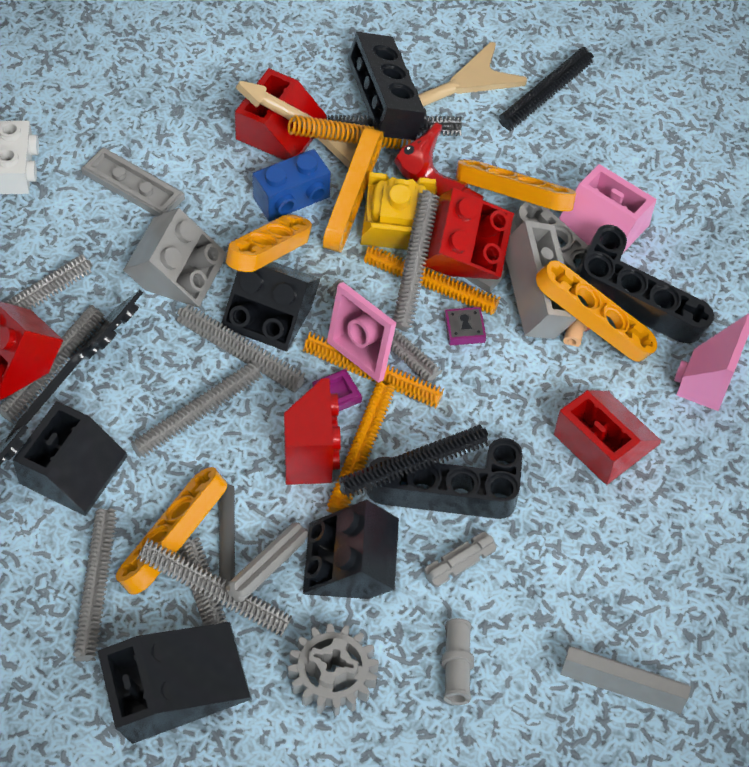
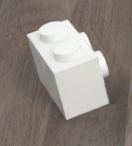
M0 121V194H29L30 182H36L37 167L36 161H32V155L39 154L38 135H32L30 121Z

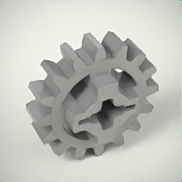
M328 624L324 634H321L315 627L312 628L310 641L301 636L299 637L298 649L300 651L291 650L290 663L293 665L288 666V678L294 680L292 682L293 694L304 692L302 695V705L307 706L312 701L316 702L317 713L322 714L326 706H332L334 716H337L340 713V706L346 705L353 712L356 710V698L364 702L369 700L370 691L368 688H376L377 676L374 673L378 672L379 661L371 659L374 656L373 644L362 646L364 642L363 633L360 632L351 637L349 636V626L345 625L341 632L337 633L334 631L333 625ZM348 651L352 653L357 660L351 659ZM332 665L340 666L336 667L334 672L327 671L331 669ZM306 672L308 676L316 678L319 684L318 687L309 680Z

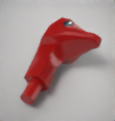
M434 123L426 133L404 146L396 155L394 163L406 180L413 179L417 182L419 177L436 179L437 196L455 188L479 199H484V196L467 188V183L446 177L434 167L433 152L437 138L442 131L441 124Z

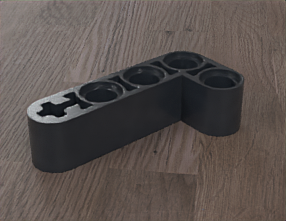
M614 225L601 226L586 248L576 274L643 325L682 343L688 344L698 341L714 321V312L710 305L689 293L620 261L627 243L625 233Z
M499 438L494 440L489 446L485 468L442 463L440 465L435 463L436 466H433L430 463L431 468L426 464L427 469L425 470L421 466L422 471L417 468L418 473L412 469L413 475L408 471V477L405 473H403L404 478L399 474L400 480L394 476L395 482L390 478V484L386 482V485H384L381 481L382 487L376 483L377 489L374 485H372L373 490L368 486L367 495L372 501L381 505L503 519L509 517L514 512L517 504L521 482L522 449L512 439ZM379 457L373 460L369 466L371 467V465L376 463L380 464L381 461L384 462L393 457ZM497 461H506L509 464L504 465ZM401 481H405L406 484L401 485ZM424 484L428 485L430 488L422 489L417 487L416 485ZM464 489L468 491V493H459L455 490ZM500 493L505 495L507 498H499L493 494Z

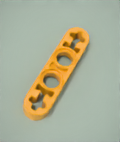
M365 127L326 227L323 248L339 253L342 252L368 186L370 172H373L380 154L384 138L383 131Z
M466 159L458 161L455 177L458 181L556 211H572L574 208L576 191L480 161Z
M297 215L281 216L230 242L225 262L229 267L238 271H256L306 244L309 240L312 223L308 219Z
M551 261L536 274L537 286L548 298L629 359L640 362L656 351V338L645 325L563 263ZM578 295H580V296L585 300V302L587 303L588 307H586V306L580 301V299L578 298ZM606 316L613 321L616 329L608 322Z
M205 468L190 480L120 566L116 573V580L129 594L134 595L144 591L161 573L158 571V568L153 569L154 565L149 567V563L147 565L144 564L145 560L143 562H140V558L136 560L147 539L149 538L148 543L153 540V545L157 542V548L162 545V550L166 547V553L169 550H172L171 555L173 552L177 553L224 494L228 484L216 468Z

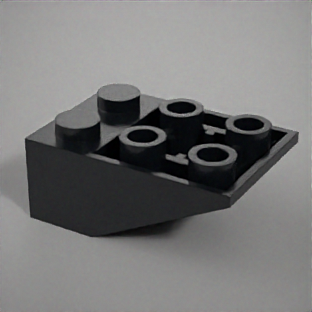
M230 622L139 635L98 650L115 729L132 744L252 700Z

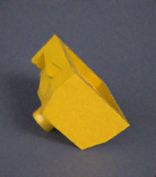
M370 172L360 245L408 250L419 194L423 193V190H429L436 195V179L419 177L416 182L413 179L405 180L394 177L389 179L387 174Z

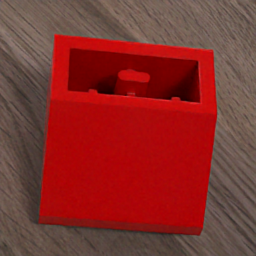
M268 68L257 82L258 85L265 86L267 88L266 92L313 118L327 120V115L298 80ZM247 98L235 110L236 140L283 160L304 153L314 137L310 138L304 135L300 137L299 134L297 136L294 134L290 135L288 132V119L261 104L255 107Z
M455 188L440 195V198L436 199L439 203H435L438 207H434L437 211H433L436 213V215H433L435 219H432L435 223H431L434 227H430L433 231L430 232L432 235L428 236L431 237V240H428L430 244H427L430 247L426 248L429 252H425L428 256H424L427 258V260L423 261L426 264L422 266L453 277L500 279L514 213Z
M0 302V400L49 374L63 342V339L32 310Z
M330 378L321 379L284 412L286 485L332 483L333 470H340L339 450H341V436L337 420L339 416L338 393H330Z
M587 390L559 411L554 435L606 485L661 443V439L609 391Z

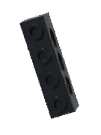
M356 31L347 60L374 129L383 131L384 137L415 141L419 129L425 125L427 113L411 80L409 70L402 59L401 51L398 50L392 36Z

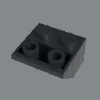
M271 262L253 272L237 270L222 319L223 327L227 326L226 329L230 328V331L234 330L235 333L237 332L287 352L312 308L320 278L276 262Z
M56 401L13 458V464L19 484L86 516L127 458V452L90 416Z
M366 499L310 522L303 594L370 599L395 590L399 518Z

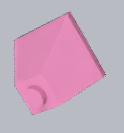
M342 282L337 285L327 343L379 383L384 380L396 322Z
M749 313L696 347L689 363L681 361L674 381L680 383L677 396L719 411L749 335Z

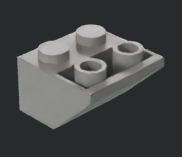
M176 208L152 219L123 271L146 291L198 308L220 270L227 253L180 208Z

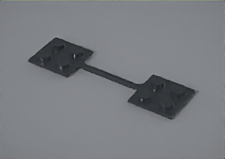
M138 290L108 315L86 343L67 362L15 423L8 436L0 442V465L6 459L10 460L21 449L24 442L20 437L28 429L26 425L85 356L90 359L99 349L103 350L117 335L114 330L121 323H126L139 309L135 302L144 292Z

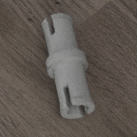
M460 618L448 620L445 624L446 652L441 658V666L445 669L444 700L452 705H465L470 702V670L474 668V656L470 653L471 623Z

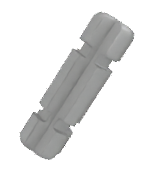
M481 532L471 539V544L467 541L442 556V562L439 563L436 560L424 569L426 579L434 587H439L450 580L449 575L455 577L478 563L480 556L484 559L496 551L493 537L486 532Z

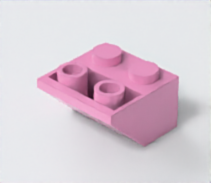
M598 164L576 188L573 210L563 211L559 219L587 245H589L601 226H617L625 233L627 238L625 252L649 227L657 199Z

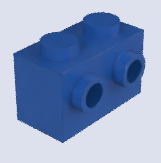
M315 149L252 173L253 199L269 222L330 197L331 172Z

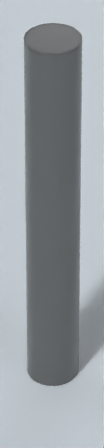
M229 484L219 499V576L221 581L225 579L226 583L235 577V488Z

